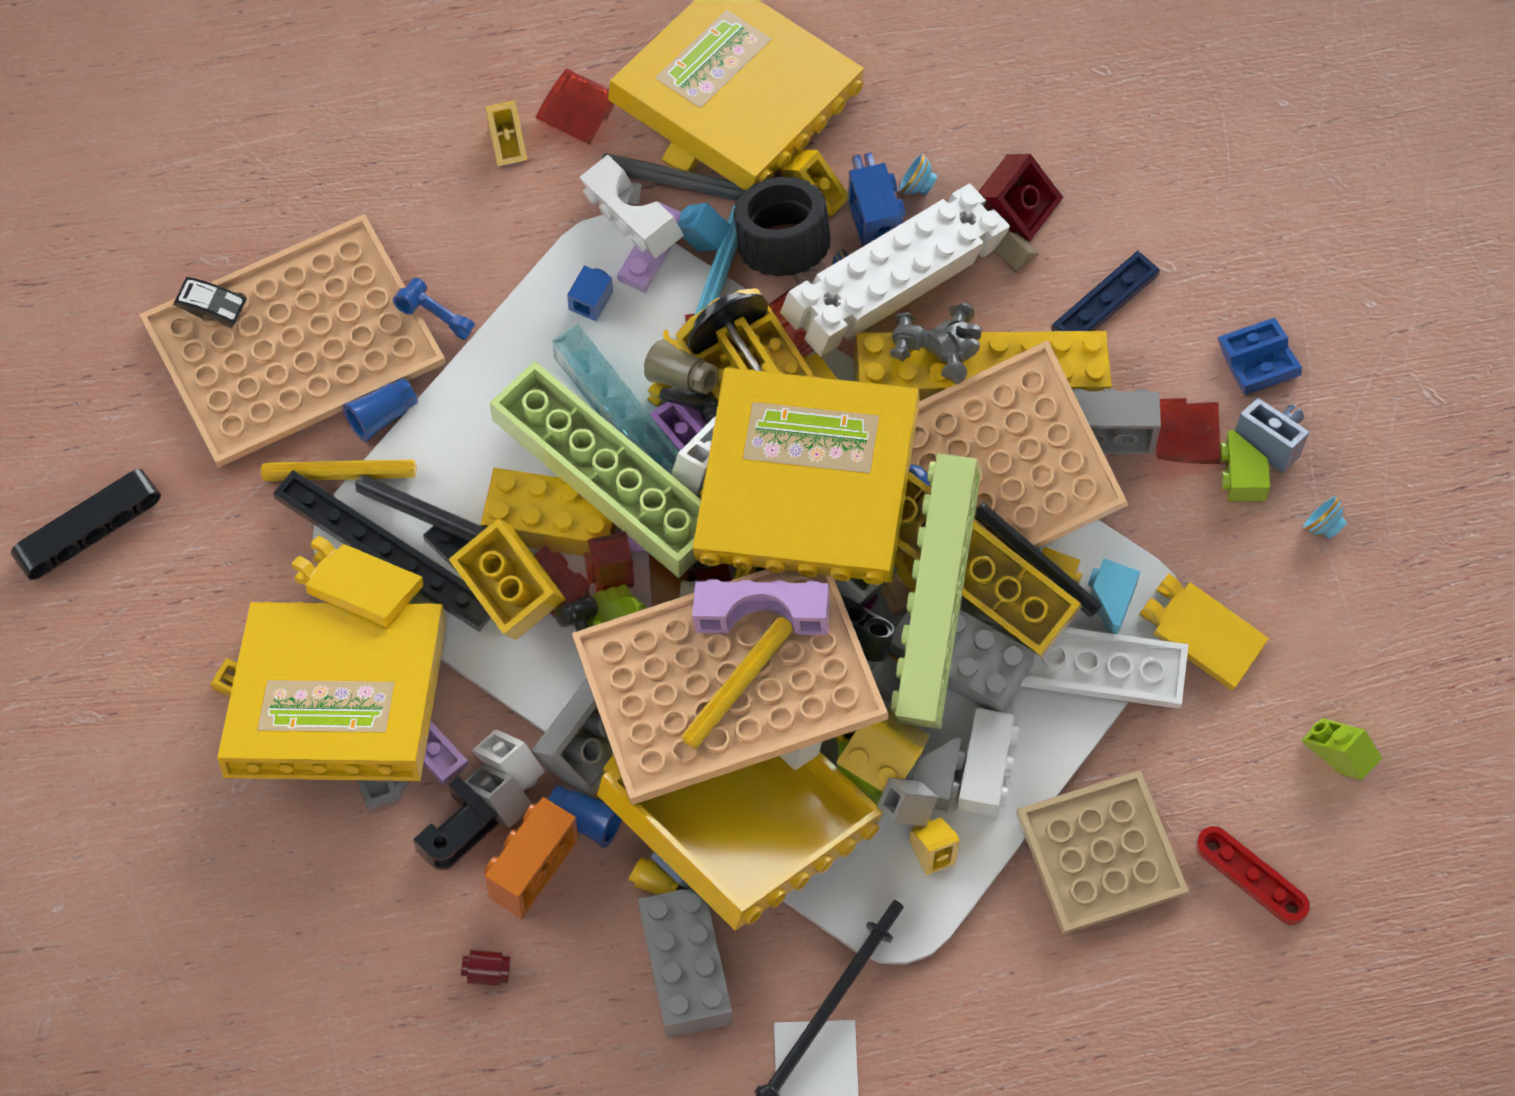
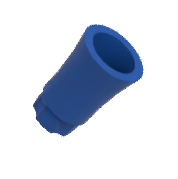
M401 379L392 384L388 383L364 397L343 404V411L355 434L363 442H367L381 429L416 405L418 399L408 381Z
M556 786L548 798L549 801L575 816L578 832L602 848H606L611 844L622 823V819L604 801L574 789L569 790L563 786Z

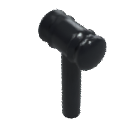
M662 388L659 393V397L663 401L699 410L707 424L716 416L718 402L711 391L707 395L692 392L690 395Z
M589 595L578 598L576 601L556 607L555 619L564 628L574 625L576 632L589 628L586 620L597 615L598 604Z

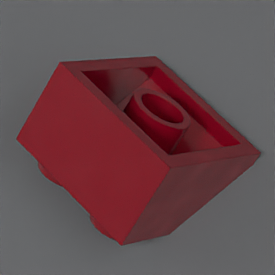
M1007 154L978 191L986 200L983 207L987 211L994 209L1010 226L1008 230L1012 233H1019L1026 241H1031L1064 198L1031 154Z

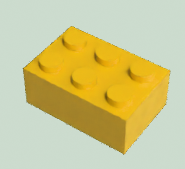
M499 518L449 558L451 564L501 632L512 639L517 640L566 600L514 528Z

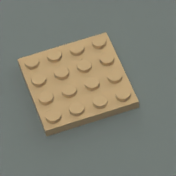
M1141 770L1021 807L1016 811L1063 935L1186 896L1189 892Z

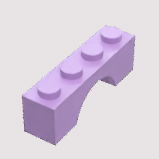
M715 579L705 582L695 581L692 612L695 632L729 633L734 624L743 616L757 611H770L789 620L792 623L795 635H829L831 607L829 584L817 581L788 583L782 580L773 581L772 583L754 582L751 580L721 582Z

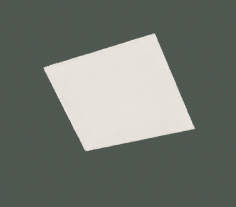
M855 1020L827 1021L780 1089L779 1096H858ZM810 1021L774 1022L776 1071Z

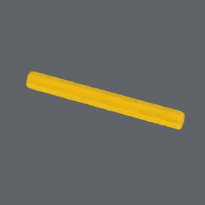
M413 459L263 463L261 465V477L265 482L284 481L290 472L294 470L308 480L359 479L362 475L372 479L414 478L417 473V465Z
M778 617L685 730L682 734V739L687 746L692 749L699 747L793 631L792 623L789 620H786L784 617Z

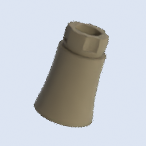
M666 340L657 341L650 348L645 358L644 375L649 382L667 384L706 395L711 390H714L718 382V369L716 366L675 347Z

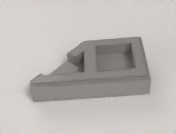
M357 780L368 811L399 801L409 781Z

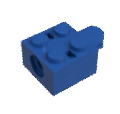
M871 152L864 154L865 167L860 155L853 156V170L849 171L848 205L862 247L902 224V218L906 216L902 199L897 200L895 195L897 183L894 174L888 173L885 163L875 165Z

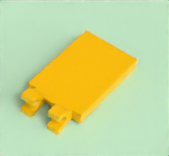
M319 535L310 543L311 548L318 551L313 556V560L319 564L314 567L309 560L298 556L291 563L292 568L299 571L294 577L295 582L305 585L307 594L384 627H387L424 586L423 578L417 574L345 544H342L337 550L327 539Z
M1168 573L1155 590L1162 596L1170 599L1166 608L1164 609L1158 601L1151 597L1138 615L1157 626L1153 635L1161 641L1189 644L1187 659L1233 691L1269 638L1191 582L1184 589L1181 583Z

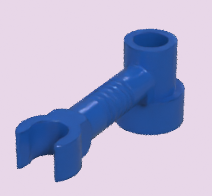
M412 278L405 288H401L393 297V304L402 313L413 314L419 306H422L448 324L454 334L462 340H466L475 326L474 322L469 318L462 317L459 314L455 315L426 295L427 285L419 278Z

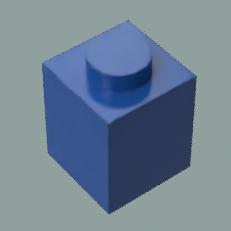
M584 265L567 294L568 309L593 321H597L613 293L612 277L602 269H592Z

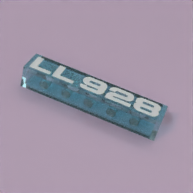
M579 324L553 339L555 360L595 411L668 473L672 474L679 451Z

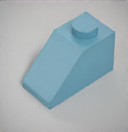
M1104 558L1100 569L1093 568L1088 586L1093 587L1091 595L1101 605L1097 613L1107 632L1119 634L1137 587L1140 571Z

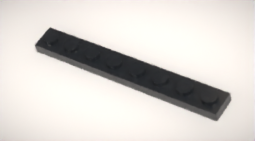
M292 470L273 493L277 501L343 544L421 576L424 586L418 593L435 604H442L443 609L478 632L491 619L464 580L296 471Z

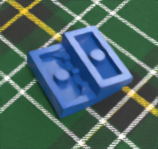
M1276 318L1218 337V342L1226 362L1244 395L1302 375V366L1288 347V336Z

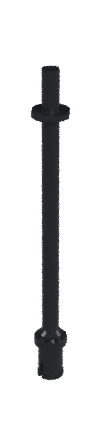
M893 900L877 924L870 921L867 922L866 927L871 933L768 1084L757 1086L754 1091L755 1096H779L780 1089L880 942L890 943L893 940L892 935L888 931L904 909L900 902Z

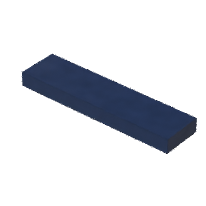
M1137 250L1052 324L1051 330L1095 331L1159 275L1160 269Z

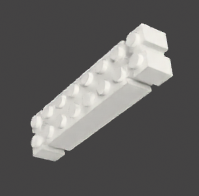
M969 183L952 193L949 202L942 199L818 273L813 284H810L807 280L791 289L786 296L780 313L795 330L803 327L807 332L804 340L822 357L840 345L843 335L847 340L853 338L857 333H861L974 264L978 254L983 258L995 251L1006 236L1010 226L994 209L987 211L983 207L986 200Z

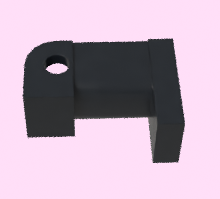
M459 776L449 783L451 796L461 807L438 828L431 823L413 839L416 851L432 867L440 870L449 869L454 866L466 853L499 825V822L495 819L497 813Z

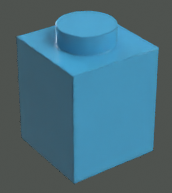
M708 203L688 205L681 212L678 226L684 235L683 238L698 252L718 250L731 226Z

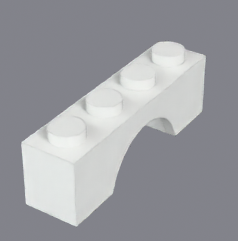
M609 155L605 156L579 177L585 186L582 192L592 205L598 203V208L609 221L615 219L614 223L625 237L630 234L632 242L642 253L647 250L654 258H657L684 236L674 217L657 201L644 206H631L627 204L634 187L625 171Z

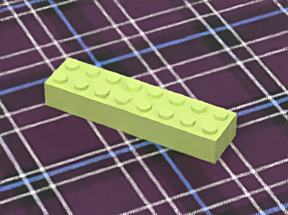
M536 361L530 364L490 402L493 422L674 575L680 578L697 561L693 552V542L701 499Z
M937 453L936 462H930L928 481L931 482V495L925 494L922 513L926 514V526H920L917 540L921 557L920 560H914L912 579H915L916 588L915 592H909L907 601V612H910L911 620L910 625L905 624L903 627L902 644L905 645L906 651L905 657H899L896 677H899L900 688L899 691H893L891 710H894L895 716L902 724L941 729L982 472L977 458Z

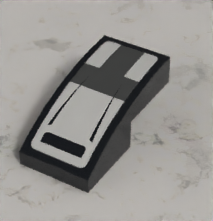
M186 277L173 305L199 318L206 315L233 328L247 298L218 285Z

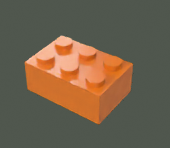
M544 797L540 799L537 805L533 803L529 806L523 816L524 823L518 831H511L503 846L505 849L498 858L494 856L484 870L489 899L520 919H523L579 841L576 817Z

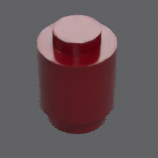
M470 949L469 956H463L461 976H467V983L499 986L500 983H508L510 956H502V952Z

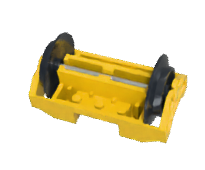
M757 288L739 290L722 298L714 299L706 308L691 317L676 333L677 342L681 350L702 358L707 363L717 367L718 382L714 390H711L717 402L719 401L725 367L815 377L772 312L767 300Z

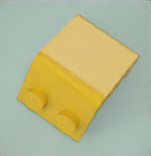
M887 708L888 719L856 730L836 762L881 792H884L889 778L905 779L924 750L930 736L914 725L902 724L894 712Z

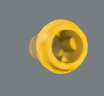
M641 857L628 878L629 881L634 883L633 887L655 895L674 892L679 886L651 858L646 860Z

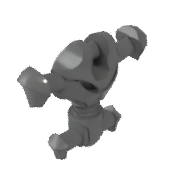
M969 302L949 307L950 316L953 319H946L931 331L929 329L925 330L921 325H911L915 318L909 312L896 314L894 320L899 325L892 334L893 342L896 346L890 350L891 357L903 362L911 356L908 349L919 351L920 348L923 349L924 347L935 354L941 362L947 363L941 372L942 377L948 378L956 384H960L965 380L968 373L967 368L962 362L971 358L979 351L980 342L978 340L981 338L982 333L980 326L969 323L975 315L974 308Z

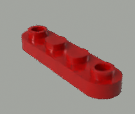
M1210 826L1200 832L1196 849L1205 861L1281 922L1288 925H1297L1306 919L1310 910V902L1302 891L1224 829ZM1215 843L1219 849L1210 850L1207 844ZM1286 906H1294L1297 912L1289 913L1286 910Z

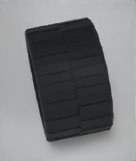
M794 177L769 178L745 190L735 203L733 215L739 252L745 264H748L754 271H759L765 275L791 276L815 267L827 255L831 245V236L825 197L819 188L810 184V182ZM783 223L798 224L791 228L782 230L767 229L771 226Z

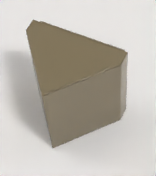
M1012 232L1006 234L995 250V253L1016 273L1039 255V252L1019 233Z

